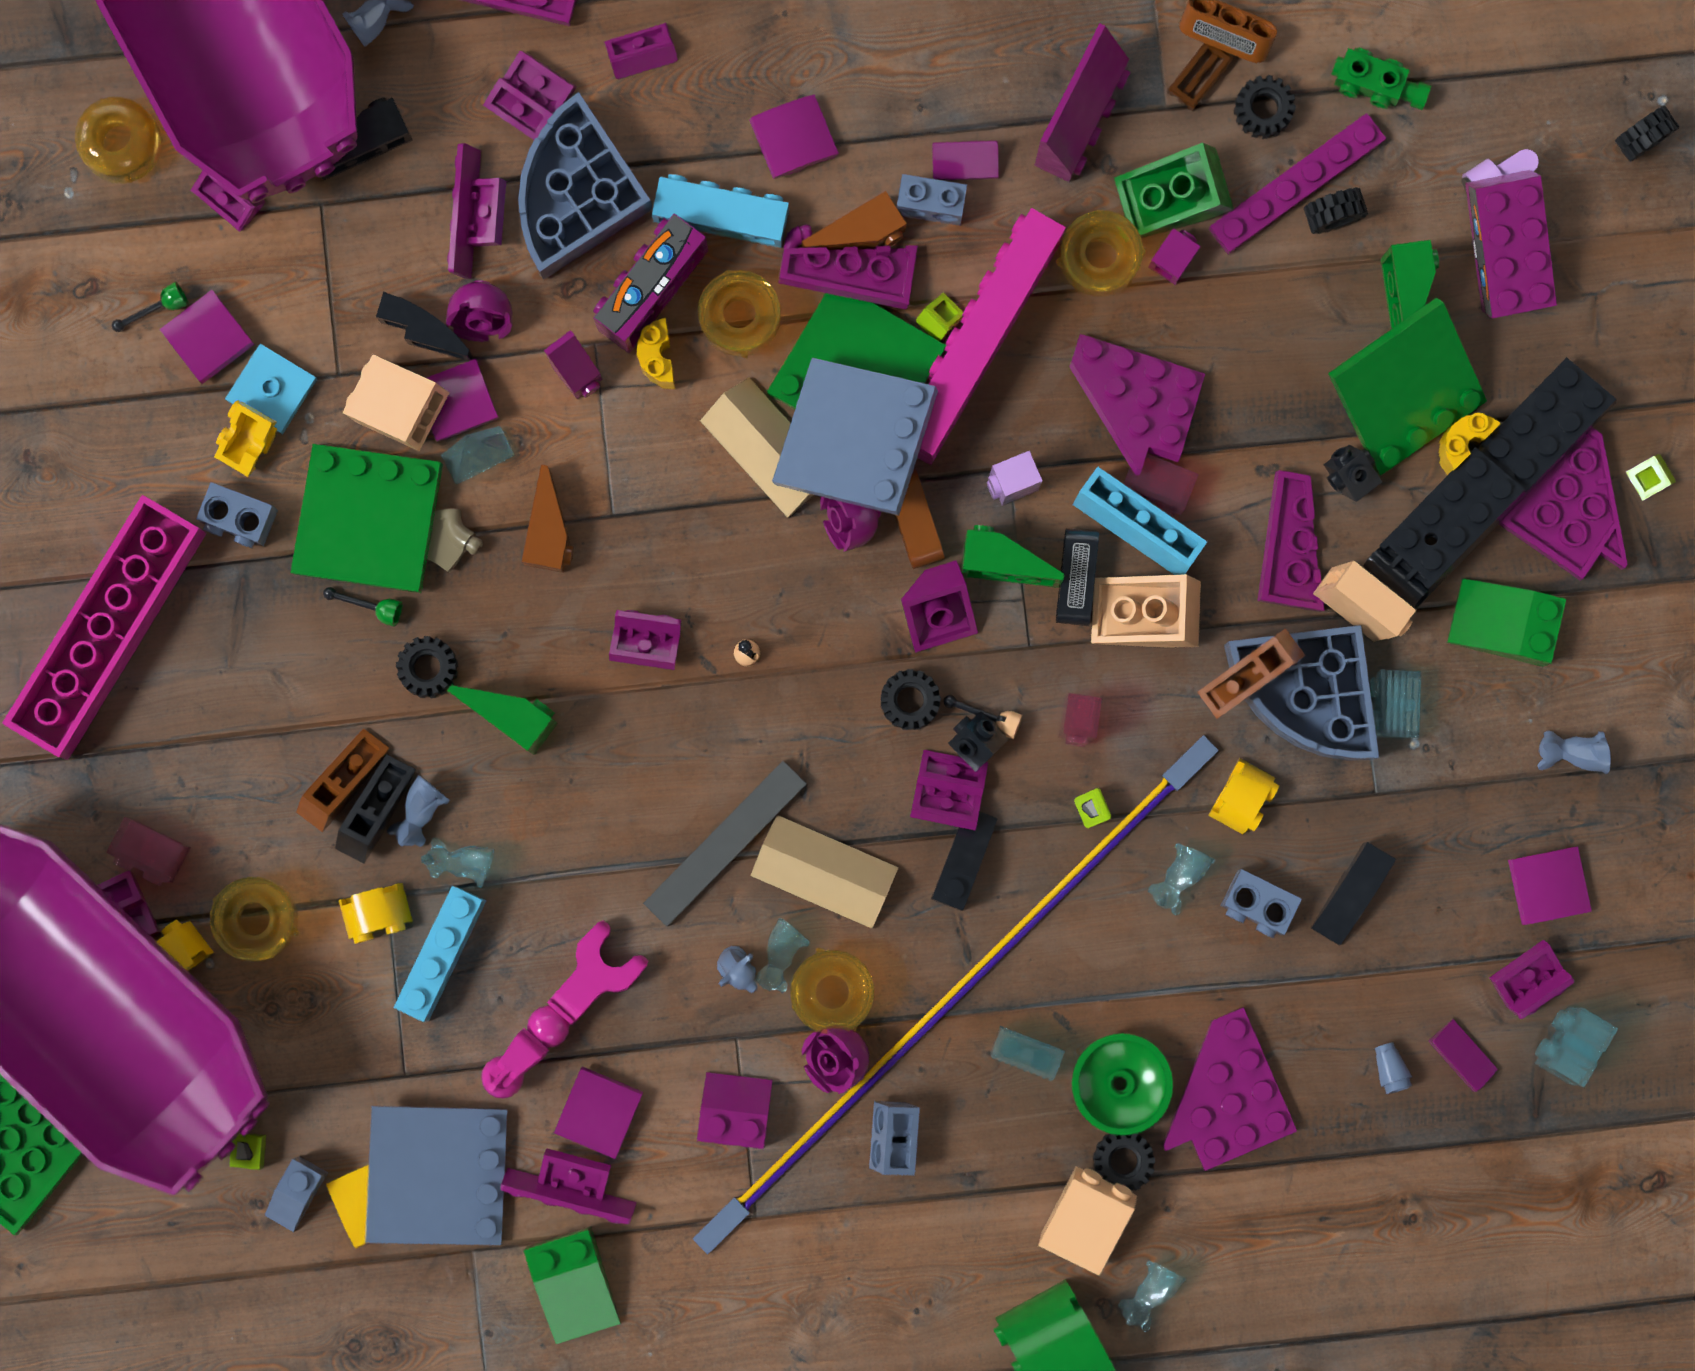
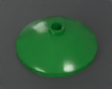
M1112 1034L1096 1040L1082 1052L1073 1070L1072 1093L1078 1110L1090 1124L1110 1134L1131 1135L1150 1128L1163 1116L1172 1097L1173 1078L1166 1058L1155 1045L1136 1035ZM1118 1077H1123L1126 1080V1087L1122 1090H1117L1114 1086V1081Z

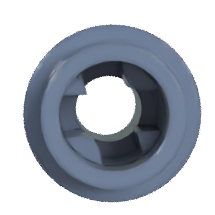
M1394 1042L1374 1048L1380 1087L1385 1088L1386 1094H1392L1412 1087L1410 1081L1412 1075L1397 1048H1395Z

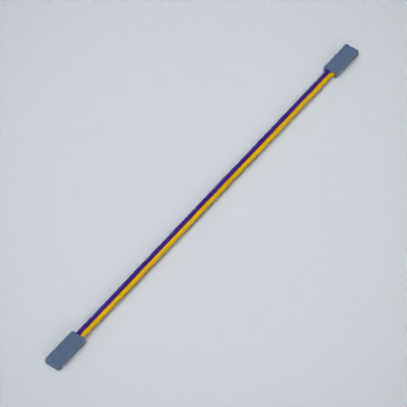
M1204 735L1162 775V782L865 1074L860 1082L832 1106L741 1197H734L693 1237V1240L707 1255L750 1213V1206L1171 791H1178L1219 751Z

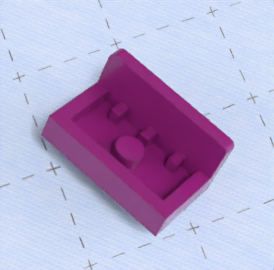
M616 610L609 661L675 670L681 638V620L669 615L655 616L641 614L635 610Z
M1544 940L1489 977L1505 1006L1520 1019L1535 1013L1540 1006L1553 997L1562 994L1567 987L1575 982L1573 977L1563 969L1551 946Z

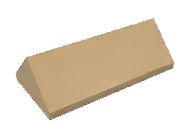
M749 377L724 392L700 422L784 515L789 518L814 496L813 494L776 486L772 482L791 423Z
M776 815L750 876L869 928H873L899 867Z

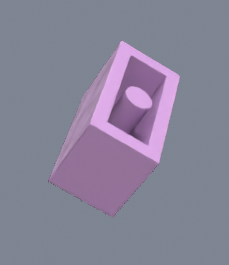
M1027 451L993 465L988 477L989 481L986 482L993 500L999 498L1003 506L1038 491L1042 479L1030 451Z

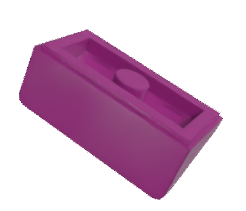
M667 23L604 41L616 79L677 61L676 51Z
M998 141L933 143V179H998Z
M203 170L191 189L195 195L239 232L249 224L265 204V200L252 203L250 199L240 198Z
M1454 1019L1449 1021L1428 1040L1432 1047L1473 1092H1478L1498 1070Z

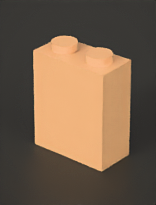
M372 355L369 362L363 367L361 378L354 391L348 396L346 407L342 413L358 424L420 451L449 392L436 382Z
M1355 561L1332 567L1313 593L1353 626L1361 625L1362 633L1373 642L1404 635L1412 625L1413 621L1410 618L1416 611V609Z
M1076 1166L1041 1232L1038 1246L1100 1275L1135 1210L1137 1196L1122 1184H1112L1102 1179L1101 1175L1092 1169H1081Z

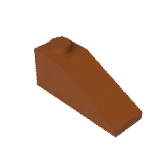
M884 191L803 240L802 248L827 247L828 250H843L844 247L871 249L884 244L892 246L904 237L902 233L906 231V222L888 193Z
M541 465L521 562L525 566L564 573L565 565H571L574 546H569L570 540L551 471L548 466Z
M1285 628L1197 693L1216 719H1218L1303 658L1305 654Z
M363 728L302 795L296 813L323 832L356 794L387 754L389 747Z

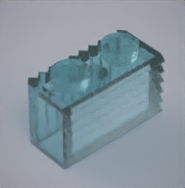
M1378 671L1376 677H1372L1370 685L1371 697H1376V707L1373 710L1376 738L1418 739L1421 671Z
M1000 1026L989 1055L991 1059H997L999 1062L1003 1061L1004 1064L1009 1063L1011 1067L1022 1068L1024 1072L1028 1071V1073H1034L1037 1077L1041 1076L1043 1079L1047 1078L1048 1081H1052L1056 1077L1065 1051Z

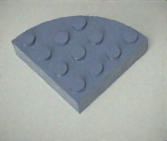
M577 92L558 107L547 120V124L543 127L538 137L535 138L528 151L521 173L518 197L521 228L527 249L543 280L653 209L651 200L580 93Z
M1361 625L1290 634L1305 656L1244 699L1254 714L1275 734L1296 747L1319 756L1346 761L1374 760L1379 758ZM1274 636L1228 641L1224 648L1229 669Z

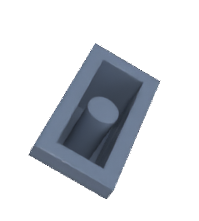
M300 1156L293 1158L275 1188L264 1216L295 1232L328 1172Z

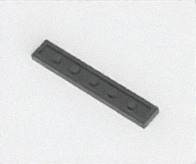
M782 761L643 904L668 927L807 783Z

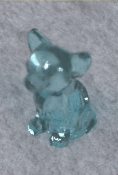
M432 838V848L428 850L426 855L421 857V862L426 865L431 877L439 878L443 872L448 871L456 877L473 879L477 883V887H483L485 879H487L490 872L495 849L484 846H467L449 852L441 840Z
M1176 843L1177 856L1172 865L1167 869L1165 881L1152 884L1148 892L1153 895V899L1158 906L1165 909L1171 908L1173 915L1178 916L1181 910V891L1200 881L1216 860L1200 851Z
M782 918L777 920L768 939V964L758 972L754 980L763 989L769 991L778 990L784 993L788 989V984L784 979L783 972L792 964L796 951L803 946L808 947L810 942Z
M1150 1260L1146 1263L1148 1274L1138 1286L1135 1298L1122 1299L1118 1304V1307L1123 1310L1126 1324L1129 1326H1141L1144 1332H1147L1151 1325V1309L1170 1300L1180 1289L1181 1285L1187 1281L1183 1276Z

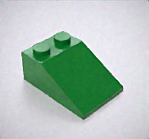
M1203 142L1114 178L1131 239L1133 240L1169 231L1173 228L1177 229L1200 223L1234 210L1217 150Z
M1431 240L1391 245L1380 259L1391 329L1426 304L1436 273L1435 269L1439 268L1437 249H1432Z
M974 525V530L967 529L961 568L963 577L1059 588L1063 582L1064 574L1003 534L995 533L994 527Z
M1462 579L1447 643L1544 667L1552 663L1567 599L1532 590Z
M453 685L447 690L533 755L558 724L552 719L555 712L538 699L531 703L525 698Z
M591 1226L527 1246L523 1250L534 1287L556 1344L621 1324Z

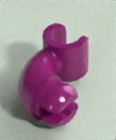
M806 224L794 227L786 236L783 251L785 248H798L802 245L803 240L813 235L811 226Z

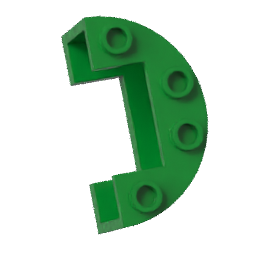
M1066 1279L995 1317L999 1326L993 1330L1002 1347L1009 1344L1017 1359L1011 1363L1015 1371H1116Z

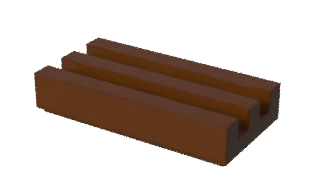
M1203 43L1168 88L1167 93L1177 97L1180 103L1186 104L1187 108L1193 112L1232 62L1233 58L1223 50ZM1209 49L1213 54L1182 92L1178 87ZM1218 57L1223 61L1196 96L1191 99L1189 94Z

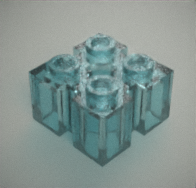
M1567 1007L1566 1010L1561 1009L1554 1018L1552 1027L1556 1031L1551 1039L1544 1038L1537 1047L1535 1055L1538 1058L1534 1064L1568 1085L1585 1087L1598 1065L1599 1057L1602 1052L1606 1051L1618 1028L1584 1008Z

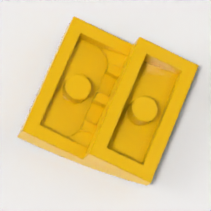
M368 1165L326 1184L343 1226L356 1249L368 1244L365 1243Z

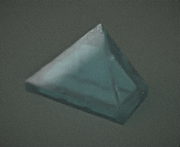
M500 426L468 434L441 455L456 485L515 456Z

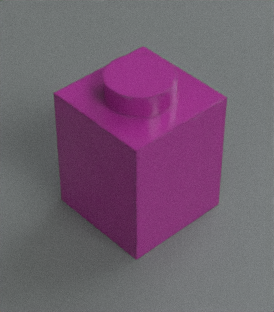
M1173 228L1148 267L1176 285L1200 248L1196 244L1197 239L1185 230L1178 232Z

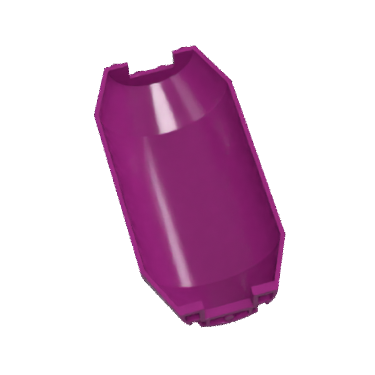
M95 0L175 150L240 198L250 199L252 203H256L268 196L286 190L289 194L295 193L306 186L305 182L315 176L323 177L334 171L335 167L333 164L357 146L354 59L323 0Z
M0 824V1074L97 1168L171 1195H176L184 1188L190 1192L203 1179L201 1173L217 1157L221 1161L224 1160L235 1149L236 1145L233 1141L239 1134L246 1136L258 1123L256 1118L270 1105L267 1101L266 1089L240 1021L53 842Z

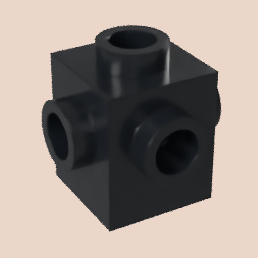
M1351 445L1341 447L1332 454L1330 460L1323 464L1330 474L1327 476L1330 485L1338 493L1341 491L1342 495L1355 502L1382 483L1373 468L1376 464L1375 460L1365 449L1359 450Z
M980 711L972 720L968 716L964 717L953 728L957 734L948 744L976 772L1009 738L992 720Z

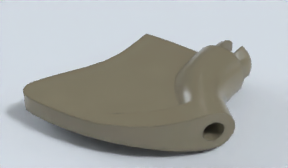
M460 509L435 511L427 558L428 561L439 565L450 573L465 552L468 551L470 554L475 555L479 553V546H483L482 540L477 538L474 532L463 525Z

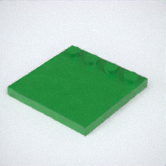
M825 293L767 390V394L795 410L812 358L925 384L930 375V368L937 356H942L946 345L872 302Z
M1438 298L1432 300L1328 373L1363 448L1375 460L1376 464L1373 468L1380 476L1443 433L1455 422L1487 402L1446 306Z
M312 444L290 573L312 578L422 593L443 464L437 461Z
M0 1074V1224L15 1236L19 1235L83 1156V1153Z

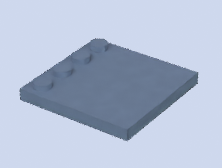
M812 358L772 482L776 486L899 515L938 389L936 386Z
M371 1106L365 1243L501 1245L504 1191L500 1190V1186L505 1172L507 1109Z

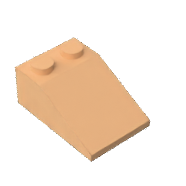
M1189 575L1095 578L1091 643L1165 648L1199 647L1201 581Z

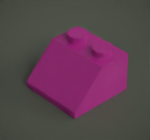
M706 1072L697 1141L764 1149L773 1080Z

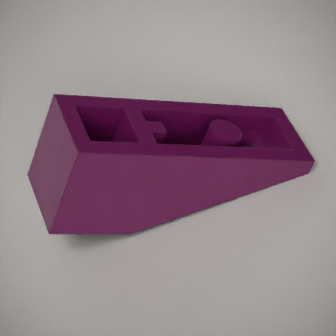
M571 330L544 350L553 370L576 399L582 395L587 398L600 388L599 382L603 380L602 376Z

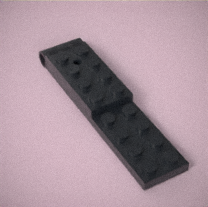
M1566 357L1478 449L1475 447L1470 452L1471 454L1454 471L1452 470L1379 545L1380 548L1370 555L1363 567L1414 609H1417L1616 404L1617 399ZM1429 538H1434L1437 540V543L1428 545L1425 541Z

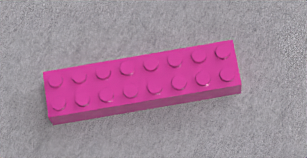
M1033 208L1030 209L1027 216L1020 214L1010 236L1012 242L1010 244L1003 243L995 258V271L991 272L988 270L979 285L978 300L971 299L962 314L961 323H963L961 329L957 327L953 329L946 341V355L944 358L938 355L930 368L929 385L936 386L938 393L917 457L929 465H932L1062 242L1066 227Z
M141 495L2 724L55 756L69 760L207 533L153 500Z

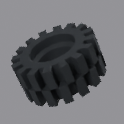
M1262 75L1256 76L1253 81L1251 79L1247 81L1245 86L1241 88L1235 101L1234 115H1237V124H1242V131L1245 133L1250 131L1252 133L1251 137L1257 138L1258 135H1261L1262 139H1268L1270 135H1273V137L1278 136L1281 131L1287 128L1295 112V95L1290 94L1291 87L1288 84L1286 86L1282 85L1283 80L1280 78L1277 81L1272 80L1273 75H1267L1263 79ZM1259 96L1271 97L1277 105L1276 114L1267 119L1258 117L1252 108L1253 101Z
M1664 105L1616 138L1615 142L1628 161L1631 162L1668 138L1680 126Z
M1358 187L1336 191L1334 194L1330 193L1325 195L1326 197L1318 198L1308 203L1303 208L1312 234H1321L1323 232H1330L1333 229H1340L1342 226H1348L1352 222H1357L1368 215L1361 189Z
M424 636L423 639L419 637L414 638V642L411 644L407 642L404 645L405 649L403 652H399V661L396 662L397 676L402 685L413 695H418L421 698H436L438 694L444 695L447 693L445 690L454 685L453 681L458 676V661L451 648L440 639H433L430 636ZM425 655L436 657L440 663L439 673L429 680L421 679L415 673L417 660Z
M913 669L901 670L894 676H891L881 693V708L886 719L895 727H900L903 730H918L921 727L927 726L937 715L941 701L939 688L934 683V679L920 670L914 671ZM907 687H914L923 695L922 707L913 713L903 711L897 702L898 694Z
M1137 1133L1131 1135L1107 1134L1100 1143L1098 1142L1096 1151L1093 1154L1094 1170L1101 1175L1102 1179L1112 1184H1122L1130 1190L1136 1191L1143 1184L1146 1185L1149 1177L1154 1173V1151L1148 1144V1141ZM1120 1148L1131 1149L1137 1157L1135 1169L1128 1174L1117 1173L1111 1165L1113 1153Z

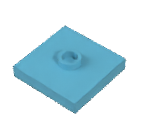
M259 344L225 399L231 404H234L237 400L244 402L277 422L273 427L277 428V432L283 435L316 383L317 378L264 345Z

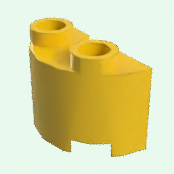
M666 318L653 321L642 329L637 342V357L643 374L651 382L664 389H675L671 360L662 357L663 352L670 348Z
M237 400L228 412V417L231 418L230 428L225 427L216 440V444L219 447L214 457L249 477L256 469L254 466L261 453L266 455L277 433V428L273 426L277 422L246 403Z
M1474 413L1473 415L1464 416L1450 426L1439 441V462L1444 472L1448 475L1452 470L1454 471L1471 454L1468 444L1479 445L1501 423L1483 413Z
M1239 758L1208 816L1242 835L1247 829L1255 831L1264 815L1259 810L1265 800L1268 802L1272 801L1280 785L1274 782V776Z
M403 883L372 889L352 895L350 898L339 900L348 938L353 939L354 944L374 939L373 932L385 929L387 935L406 930L405 923L413 921Z
M178 920L173 921L161 931L164 936L156 941L187 971L196 967L214 953L191 921L183 924Z

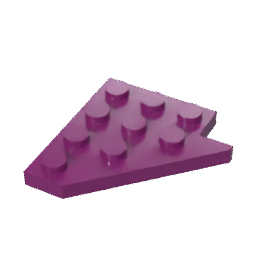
M1080 334L1069 367L1134 474L1140 476L1147 452L1179 462L1205 374Z
M1591 428L1499 523L1500 526L1578 580H1582L1599 555L1621 570L1627 566L1603 435L1594 428Z
M1244 1007L1211 1020L1162 1145L1164 1150L1167 1151L1191 1140L1204 1171L1297 1132Z

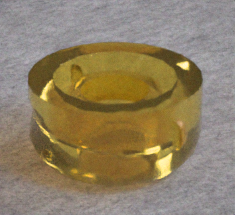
M124 97L101 98L92 103L84 110L75 128V144L81 160L95 175L112 183H133L144 177L154 168L162 151V137L156 121L142 105ZM118 126L129 128L131 137L124 148L113 152L105 149L104 139L109 130Z
M1096 210L1078 217L1068 227L1063 236L1059 258L1056 260V263L1061 267L1067 281L1075 289L1087 295L1106 297L1124 290L1134 280L1147 249L1143 248L1139 232L1127 218L1112 211ZM1095 241L1111 245L1116 253V261L1106 268H1097L1091 265L1085 255L1087 246Z
M728 269L711 280L704 288L699 299L698 319L703 335L714 348L727 355L741 356L747 359L749 355L758 353L767 347L775 338L780 326L782 308L776 291L762 276L750 271H730ZM734 301H746L754 307L756 315L749 326L735 328L730 326L724 319L726 307Z
M262 877L238 879L228 884L212 899L214 901L210 912L212 935L217 944L234 958L245 961H262L273 958L290 945L294 936L299 935L296 903L291 894L282 885L273 880ZM252 903H260L269 912V925L259 935H250L241 925V914L245 907Z
M816 948V953L807 958L798 967L793 976L790 987L792 1009L806 1026L817 1032L828 1034L827 1029L856 1031V1027L867 1017L873 1004L874 984L866 966L853 955L839 950L824 951L823 948ZM831 975L842 978L849 989L846 1002L840 1007L833 1009L820 1004L816 996V987L819 981Z

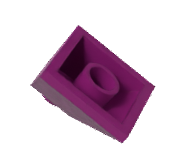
M957 560L924 570L901 598L915 653L978 633L967 585Z

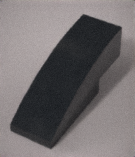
M383 292L376 318L382 324L406 330L404 339L408 345L466 361L472 360L473 355L470 350L443 322L423 308L403 298Z
M1364 842L1347 871L1342 874L1311 929L1340 946L1370 903L1396 859L1369 842Z

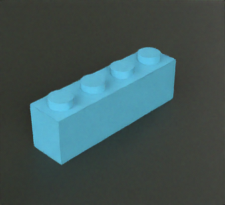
M674 174L668 175V178H659L652 210L653 222L660 223L664 218L669 220L675 213L700 232L779 248L782 247L789 214V203L783 202V197L773 194H765L764 198L753 196L751 191L734 187L732 191L719 189L720 185L709 181H701L700 185L689 183L687 178Z
M1099 467L1095 469L1072 504L1174 575H1185L1207 543L1206 540Z
M457 886L451 887L394 1005L395 1009L422 1022L430 1020L487 900Z

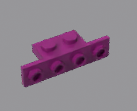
M459 143L455 157L456 173L455 186L452 191L453 211L450 221L451 237L447 262L449 273L465 279H471L474 247L502 245L506 181L501 178L479 179L481 150L466 143Z
M546 1148L539 1176L507 1168L500 1186V1190L509 1192L515 1197L535 1199L549 1206H561L572 1209L582 1215L598 1216L617 1224H630L637 1204L634 1201L605 1194L611 1165Z

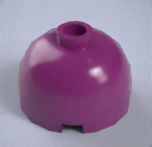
M477 280L459 287L450 297L446 315V326H452L453 332L458 337L469 341L488 342L489 337L487 335L499 334L498 339H501L511 332L512 305L504 291L487 281Z
M821 497L820 509H827L829 521H823L824 528L835 548L849 551L867 544L874 536L881 511Z
M832 1025L820 1028L805 1039L802 1047V1055L806 1054L808 1063L804 1066L806 1074L815 1086L826 1093L834 1091L842 1094L850 1090L864 1078L869 1066V1051L866 1043L860 1034L849 1027Z

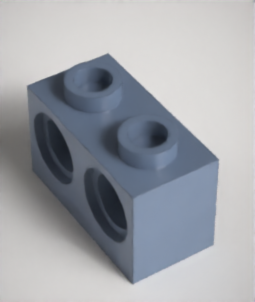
M902 174L897 209L901 216L960 226L967 185Z
M210 482L196 519L205 524L204 531L222 537L223 532L235 536L234 542L253 548L254 543L261 546L265 545L278 509L268 503ZM227 504V515L223 519L216 520L213 515L216 506ZM252 515L258 516V527L253 531H246L244 528L245 520Z
M1240 869L1237 870L1220 906L1228 909L1225 914L1228 917L1241 923L1248 919L1258 924L1255 930L1274 938L1275 934L1285 935L1302 899ZM1242 888L1248 889L1253 896L1251 905L1246 908L1241 907L1236 900V895ZM1272 903L1278 904L1283 911L1282 918L1276 923L1270 921L1266 914L1268 906Z
M874 1101L870 1169L883 1175H915L919 1107L906 1102Z

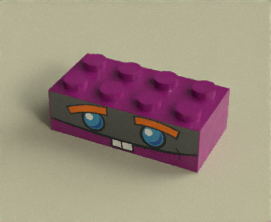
M1527 170L1465 183L1482 312L1493 319L1556 306L1541 175Z
M675 213L669 220L664 218L658 224L653 233L656 237L650 245H642L634 256L633 260L636 263L630 271L624 270L621 272L613 284L616 289L609 298L606 296L602 297L593 310L596 314L593 319L598 331L628 354L637 345L642 329L657 319L708 253L706 237Z

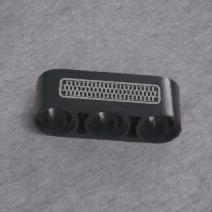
M1068 528L1065 530L1061 572L1064 574L1058 591L1056 623L1080 626L1090 625L1099 532Z

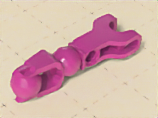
M605 920L598 922L577 944L576 970L547 1002L549 1005L539 1007L532 1012L527 1022V1030L523 1028L515 1036L503 1056L492 1058L484 1066L481 1081L484 1089L491 1096L505 1099L519 1092L523 1085L524 1074L549 1052L547 1048L557 1047L565 1041L569 1034L570 1024L573 1026L603 993H618L629 989L646 969L649 960L643 955L634 956L622 967H611L603 962L600 957V949L611 931L610 925Z

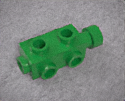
M1348 48L1344 58L1337 57L1331 75L1337 77L1334 85L1340 87L1339 92L1350 98H1357L1358 94L1371 98L1370 103L1381 109H1388L1389 105L1396 107L1399 99L1411 103V107L1423 110L1432 85L1420 81L1418 84L1407 81L1410 70L1403 68L1404 65L1394 59H1385L1384 61L1375 58L1373 53L1363 48H1355L1354 50ZM1355 65L1364 69V71L1361 73H1356L1352 69V66ZM1386 76L1395 80V82L1393 84H1387L1383 80V77Z

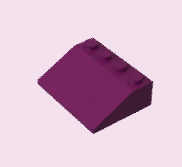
M1099 23L1040 140L1034 166L1067 182H1070L1073 174L1080 176L1088 159L1083 154L1088 145L1095 146L1102 131L1097 126L1102 116L1109 118L1117 101L1112 99L1116 88L1123 90L1131 73L1126 70L1129 58L1105 25Z

